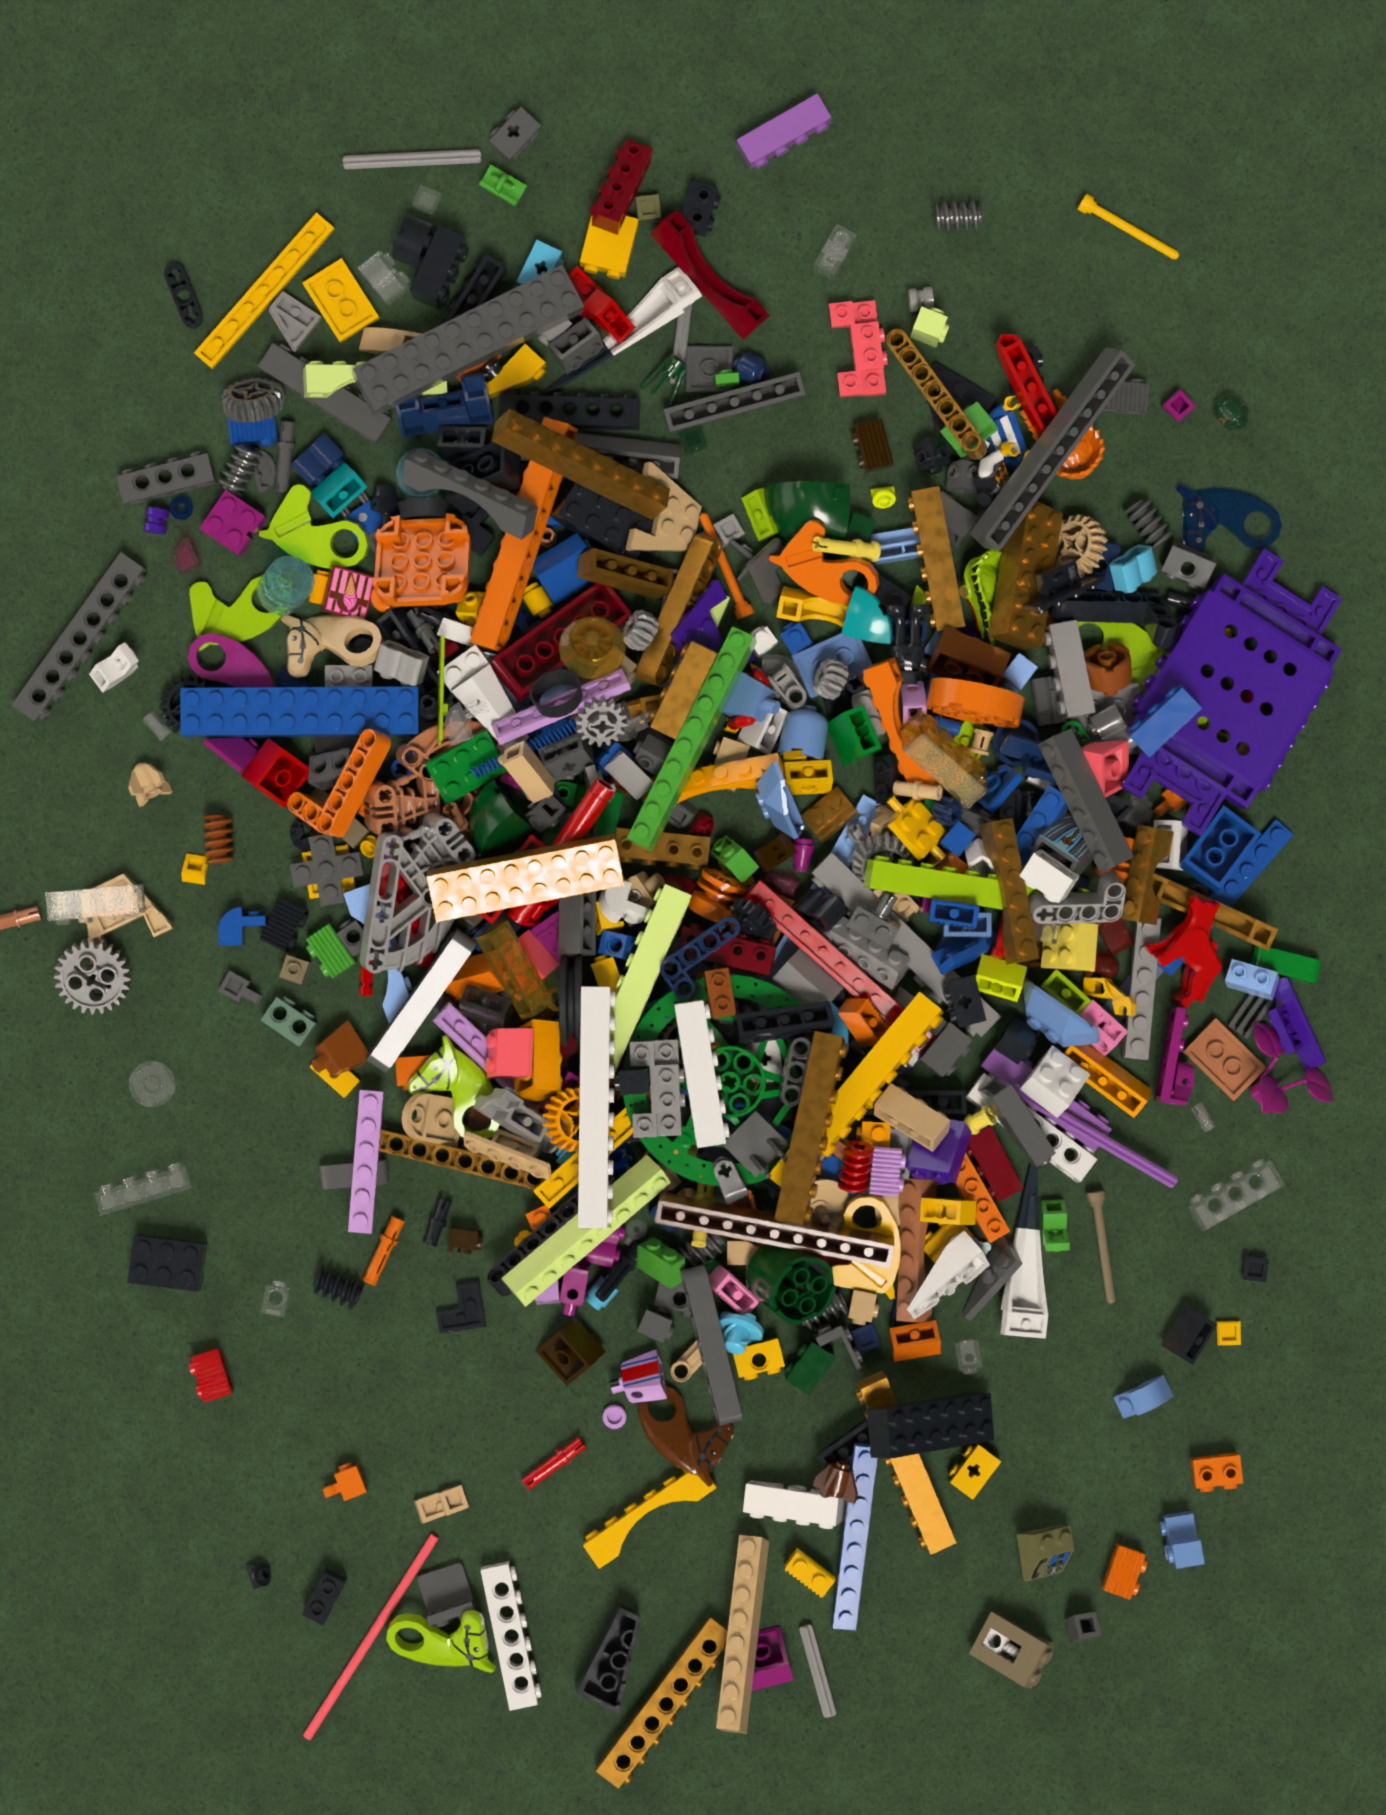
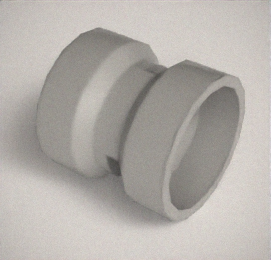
M931 286L924 287L922 290H917L916 288L908 289L910 312H917L921 307L929 310L934 308Z

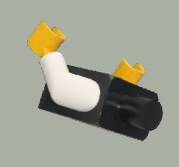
M1004 442L1001 450L997 449L984 457L979 463V470L973 480V484L978 496L977 501L983 511L989 508L1010 479L1004 456L1015 457L1019 454V450H1011L1012 446L1016 444L1015 442Z

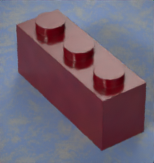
M987 1126L981 1129L978 1134L971 1135L966 1153L969 1158L972 1156L975 1158L977 1165L974 1168L980 1179L984 1177L987 1181L988 1186H986V1189L991 1198H995L997 1202H1000L1023 1190L1024 1188L992 1127Z

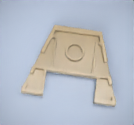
M647 462L644 464L642 475L670 488L668 505L665 510L654 518L651 535L636 528L630 529L625 550L687 552L696 535L702 506L652 462Z
M121 874L82 894L85 923L87 924L89 938H87L88 945H90L92 939H95L96 945H99L104 940V947L107 948L108 945L103 935L144 916L153 937H157L175 928L127 874ZM90 958V964L93 965L94 962H93V960Z

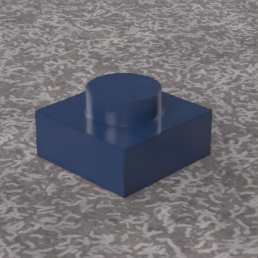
M872 1322L850 1331L859 1353L881 1345Z

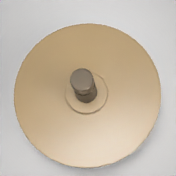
M817 1175L815 1184H818L816 1198L811 1199L810 1207L813 1208L811 1220L821 1222L823 1226H829L830 1224L839 1225L844 1219V1210L850 1200L849 1194L838 1188V1181L825 1179Z

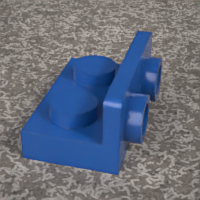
M964 938L931 954V957L941 975H944L976 960L990 948L986 941L976 944L975 941L970 943L967 938Z

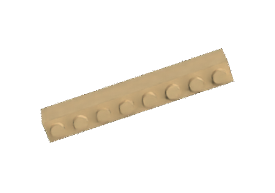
M739 1535L716 1729L725 1732L747 1734L769 1541L763 1537Z

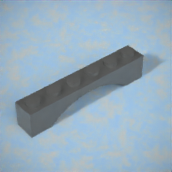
M417 449L405 458L401 483L420 492L430 489H444L462 494L485 509L502 531L521 540L534 530L538 506L530 503L527 499L519 498L505 489H500L488 481L479 479L465 470L449 465L446 461L432 457L424 451Z

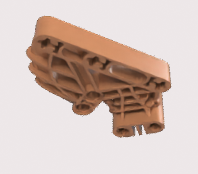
M470 716L453 721L452 717H448L443 722V741L441 745H437L438 725L423 731L408 744L400 745L396 750V758L413 774L405 775L396 780L391 779L387 784L374 778L363 799L369 803L364 804V808L369 810L364 812L367 829L378 836L383 832H391L395 835L400 833L408 835L409 832L414 830L412 827L405 826L406 820L414 824L416 823V816H419V826H421L424 816L430 812L443 816L445 804L443 801L440 802L439 793L430 775L423 776L422 770L425 767L423 763L453 747L455 743L461 742L486 728L480 722L471 721L472 718ZM488 731L498 753L504 754V747L499 745V742ZM409 750H412V751H413V757H412V759L409 760V761H406V760H405V754H406ZM416 778L417 795L410 787H405V793H403L401 786ZM487 783L464 795V800L458 807L463 817L471 809V805L478 792Z

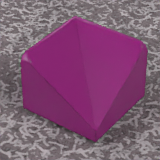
M1181 389L1162 405V409L1177 422H1180L1196 407Z

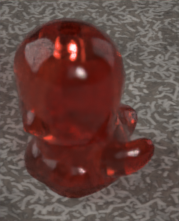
M1096 949L1095 972L1102 978L1110 979L1115 977L1119 972L1118 959L1107 953H1099L1098 949ZM1086 971V977H1091L1094 971Z

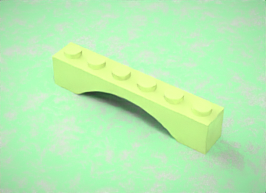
M322 361L309 362L303 369L304 398H328L336 390L355 383L352 369L365 362H357L356 365H347V362L344 361L333 362V365H323ZM447 381L419 394V398L447 393Z

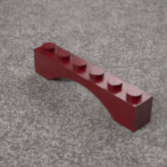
M678 210L666 217L650 234L743 340L770 317L768 312L755 298L733 289L712 270L699 249L693 227Z

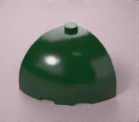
M794 481L775 483L764 487L768 514L772 516L778 528V533L787 543L791 541L809 520H818L825 526L824 538L845 541L850 515V484ZM823 552L825 560H833L838 556V554Z
M496 778L488 782L478 792L470 809L469 829L472 840L479 851L476 853L479 860L514 853L522 847L531 834L535 836L538 834L524 817L525 814L504 785Z

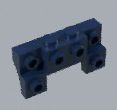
M484 373L461 376L462 391L420 398L417 395L395 406L403 438L439 432V426L471 427L494 423V411L489 398V388Z

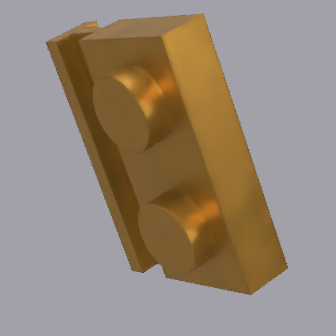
M837 786L803 813L801 817L823 843L859 813Z

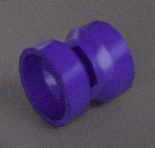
M147 507L145 513L147 522L144 523L143 531L166 535L167 527L165 523L169 519L170 511Z

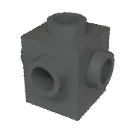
M967 457L963 459L958 458V461L951 462L948 465L947 491L962 495L976 493L973 480L979 470V464L972 462V459Z
M551 795L549 798L546 797L538 802H531L527 806L530 810L524 817L533 828L541 833L547 827L550 830L553 829L560 822L558 817L566 809Z

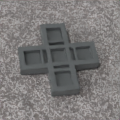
M323 834L308 837L312 861L290 864L293 887L317 884L321 907L345 903L341 879L364 875L360 852L336 856L333 836Z

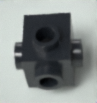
M944 437L928 438L912 445L919 472L929 471V475L942 472L943 467L951 464Z

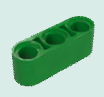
M1255 945L1251 965L1278 972V975H1283V977L1316 984L1322 961L1270 948L1267 951Z

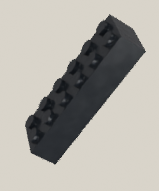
M968 1392L867 1409L871 1458L892 1459L994 1440L991 1393Z

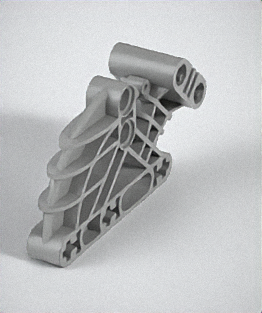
M430 812L424 816L422 825L417 830L409 832L408 835L399 837L391 832H383L378 836L359 957L361 966L369 972L379 973L384 970L393 969L402 972L404 966L414 962L421 964L424 956L431 951L432 953H437L440 942L450 930L455 919L436 922L434 911L431 915V909L433 908L432 900H424L426 892L429 891V886L423 872L434 869L436 866L444 867L455 865V862L460 864L474 860L475 852L472 846L463 838V834L459 833L460 830L451 819L438 813ZM419 838L421 841L418 845L415 843L411 844L413 851L409 855L403 847V841ZM392 840L394 842L393 845H389V847H387L386 843H389ZM386 862H390L387 892L385 895L379 896L382 867ZM400 873L414 893L394 908ZM383 911V915H379L377 918L376 913ZM420 917L418 933L409 939L411 924ZM400 933L399 945L389 947V941ZM374 957L377 959L376 962L369 964V960H373Z

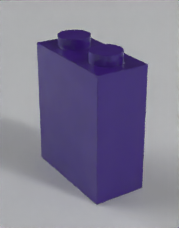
M949 1119V1132L933 1152L913 1140L905 1165L912 1177L918 1180H925V1178L933 1179L941 1184H946L947 1182L956 1183L972 1134L966 1122Z

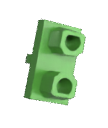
M493 165L489 166L485 176L479 183L480 187L516 207L527 188V185Z

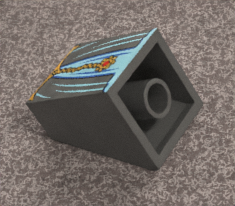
M1066 812L1039 835L1025 866L1033 853L1042 849L1076 874L1080 875L1093 860V857L1071 814Z

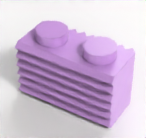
M873 1146L874 1154L872 1155L873 1160L871 1163L868 1193L898 1197V1192H903L904 1178L900 1177V1168H905L906 1154H902L901 1148Z

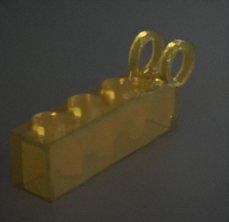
M508 920L493 925L475 938L522 1020L537 1014L546 1016L553 1013V1011H560V1007L555 1006V1001L552 997L553 992L559 994V988L555 987L550 990L546 988Z

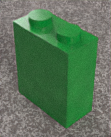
M864 705L843 712L828 722V732L843 767L861 761L882 748Z

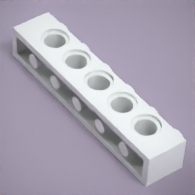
M990 1073L988 1075L982 1074L966 1094V1099L980 1110L983 1106H988L978 1090L996 1077ZM1025 1103V1106L1045 1137L1048 1134H1052L1056 1138V1145L1052 1147L1056 1154L1051 1157L1049 1162L1076 1183L1081 1182L1097 1161L1093 1156L1094 1152L1085 1145L1079 1146L1074 1142L1076 1138L1065 1130L1062 1133L1055 1127L1057 1124L1047 1116L1042 1118L1036 1113L1038 1110ZM996 1117V1122L999 1123L1001 1126H1003V1125L1001 1124V1122L998 1120V1118ZM1067 1148L1072 1149L1075 1153V1158L1072 1162L1064 1157V1152Z
M510 1561L481 1567V1575L509 1710L538 1705V1698L542 1697L540 1684H535L533 1674H537L535 1660H530L528 1651L532 1650L530 1636L525 1637L524 1627H527L525 1613L520 1614L519 1604H522L520 1589L515 1590L514 1581L518 1580L515 1566H510ZM498 1583H506L509 1591L505 1594L498 1593L496 1590ZM510 1606L514 1614L511 1617H504L501 1614V1608ZM513 1629L517 1631L519 1637L511 1641L507 1639L506 1631ZM513 1653H520L523 1656V1662L515 1664L511 1661L510 1656ZM523 1676L528 1680V1685L519 1687L516 1685L515 1679Z

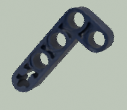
M729 916L722 919L661 963L660 972L679 998L688 999L697 990V984L688 970L741 932L742 925L736 917ZM727 921L729 923L734 922L736 924L734 927L735 933L733 934L731 931L725 933L722 936L726 940L723 941L721 935L715 929L718 927L719 931H722L727 927ZM708 934H712L717 938V944L713 948L705 945L704 939ZM688 948H693L697 951L698 956L695 961H688L686 959L685 952ZM668 962L677 964L678 971L675 975H670L666 972L665 967ZM683 981L691 984L692 990L688 995L682 994L679 990V985Z

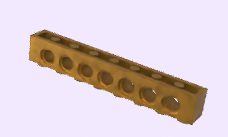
M709 1615L597 1765L596 1772L618 1789L622 1784L626 1786L634 1775L631 1771L636 1765L641 1766L648 1757L646 1751L651 1745L655 1747L663 1736L660 1734L665 1726L669 1728L677 1718L675 1713L678 1708L681 1707L683 1709L691 1699L689 1696L693 1688L699 1689L705 1680V1677H703L708 1669L712 1671L720 1659L717 1656L722 1650H726L728 1627L712 1615ZM713 1640L716 1643V1647L711 1651H707L702 1646L704 1641ZM692 1659H698L701 1661L702 1666L697 1670H693L689 1667L688 1663ZM684 1678L688 1684L685 1688L678 1689L674 1685L675 1680ZM664 1697H669L673 1700V1705L669 1708H664L660 1705V1700ZM654 1716L659 1720V1723L655 1727H649L645 1722L646 1719ZM639 1735L644 1738L645 1742L641 1746H635L632 1744L631 1739ZM620 1755H627L630 1758V1762L627 1765H620L617 1762V1758Z

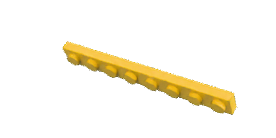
M316 212L198 347L194 354L213 370L335 230L334 227Z

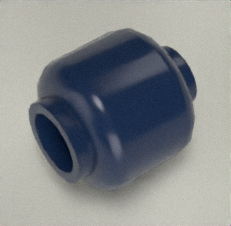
M748 352L743 354L741 358L737 357L733 364L735 373L739 372V381L747 385L764 382L769 373L766 360Z

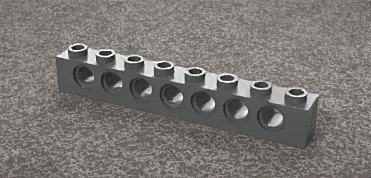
M122 552L119 553L12 703L13 707L37 723L40 720H46L51 713L49 708L54 701L58 702L65 693L63 688L67 682L72 683L79 673L77 668L81 663L85 664L91 657L92 652L90 650L95 643L97 645L100 644L106 635L104 631L107 626H112L117 621L119 609L122 605L127 606L133 597L131 593L136 586L139 588L146 580L147 576L144 574L147 571ZM122 576H126L128 578L127 585L119 588L117 580ZM112 595L114 603L109 607H105L103 604L104 598ZM95 614L100 615V623L96 626H91V616ZM85 633L87 636L86 642L83 645H77V636ZM71 652L73 654L72 662L64 664L62 661L64 654ZM57 671L60 676L59 680L56 683H50L49 675ZM45 691V700L40 703L36 702V693Z

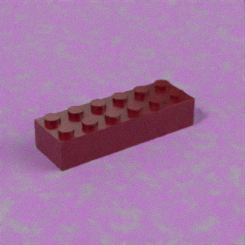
M596 583L492 659L491 667L520 703L530 695L531 687L539 677L550 671L568 668L588 653V639L595 638L598 646L626 625L625 622L633 614L611 587Z

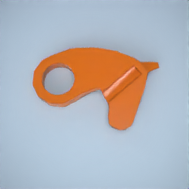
M809 520L791 539L781 555L769 556V561L781 566L802 588L832 603L847 605L850 603L853 591L846 588L842 579L843 573L848 570H856L864 574L868 580L867 590L873 595L879 586L878 572L870 562L862 558L825 560L823 552H815L813 550L812 543L819 544V542H815L813 539L816 536L824 538L826 532L825 526L818 520Z

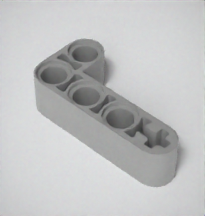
M1109 871L1101 875L1097 892L1069 893L1066 899L1060 903L1047 900L1043 894H1034L1028 899L1030 912L1035 922L1039 924L1115 922L1123 913L1126 888L1118 874Z

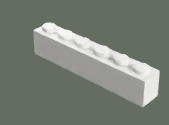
M703 1000L674 1004L696 1146L701 1148L726 1144L725 1138L730 1136L728 1124L722 1121V1114H725L726 1110L724 1099L719 1100L718 1090H722L720 1075L715 1076L714 1066H718L716 1052H711L710 1043L714 1042L713 1029L708 1028L706 1020L711 1018L709 1004L704 1005Z

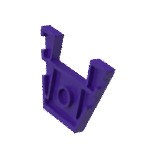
M712 580L708 584L709 588L706 592L698 597L697 603L692 610L684 615L670 633L679 654H681L685 644L690 645L691 641H695L718 653L720 652L724 642L709 612L710 609L727 599L719 580ZM753 652L751 653L747 663L754 662L756 660Z

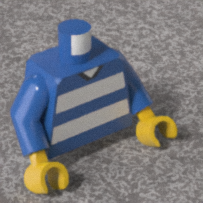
M1016 395L1007 397L1004 403L988 414L999 430L984 441L987 445V456L997 449L1001 450L1002 444L1006 441L1016 443L1012 446L1011 450H1019V454L1015 457L1004 456L1007 468L1010 470L1017 469L1030 451L1026 447L1014 412H1010V410L1018 409L1021 406V403L1015 406L1011 404V400Z

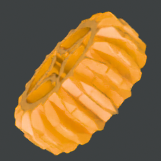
M566 1088L564 1091L556 1092L557 1097L552 1096L549 1098L552 1104L544 1106L548 1113L542 1115L544 1118H547V1122L543 1123L542 1126L548 1127L549 1130L545 1135L552 1136L550 1142L557 1144L558 1149L565 1148L567 1152H579V1137L571 1138L579 1129L580 1088ZM570 1101H575L574 1106H571L569 1110H563L566 1104Z

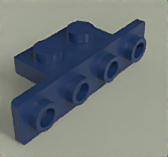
M1009 733L1000 748V753L1021 759L1025 775L1057 784L1038 746L1042 742Z

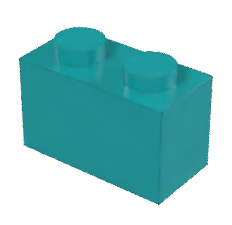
M343 462L311 491V496L327 514L334 518L361 494L367 486L355 471Z

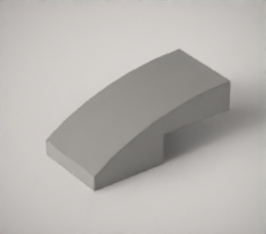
M734 514L713 525L718 539L722 542V548L729 545L732 540L735 541L745 535Z

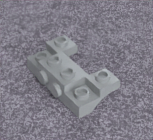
M679 1039L630 1042V1066L650 1065L651 1112L632 1114L633 1138L682 1135L681 1107L685 1106V1092H681L680 1083L685 1082L684 1068H680Z
M505 1087V1089L495 1088L489 1096H478L473 1106L475 1110L515 1135L539 1144L541 1151L544 1153L552 1154L557 1149V1144L550 1142L552 1136L545 1135L549 1129L548 1127H543L542 1124L547 1122V1120L542 1117L539 1111L524 1106V1100L517 1097L518 1092ZM573 1134L571 1139L577 1138L578 1134Z

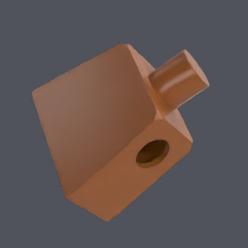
M349 1021L342 1024L315 1048L318 1057L312 1060V1067L318 1073L327 1069L333 1077L361 1067L368 1062L366 1057L369 1052Z

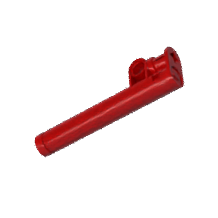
M596 778L552 845L584 839L608 804L609 799L616 792L614 787L606 781ZM559 898L512 907L508 910L507 915L520 925L535 927L540 924L539 918L543 912L559 902Z

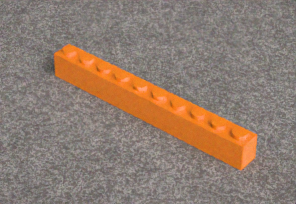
M544 417L542 425L575 441L578 429L568 423ZM531 460L523 473V482L516 496L527 499L530 503L538 506L534 530L522 540L508 533L503 536L498 558H496L493 564L491 579L486 585L483 603H481L478 609L476 624L471 630V643L499 653L506 649L563 477Z

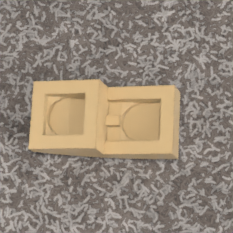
M462 1485L414 1500L420 1521L423 1524L469 1508Z

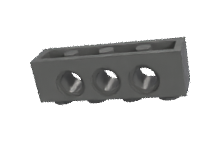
M203 451L190 454V458L182 460L180 457L168 459L167 463L158 465V463L147 464L144 466L145 469L138 471L127 469L121 472L122 475L116 476L122 502L126 507L217 484L211 458L208 453L204 454ZM187 467H194L195 472L193 476L188 478L183 476V472ZM167 472L171 473L172 479L170 482L162 483L161 476ZM141 479H149L148 487L145 489L138 488V482Z

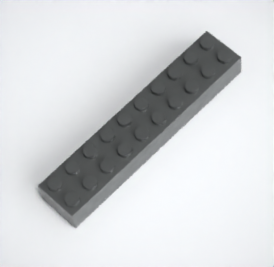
M560 265L353 368L352 376L375 417L582 314L584 304L563 265Z

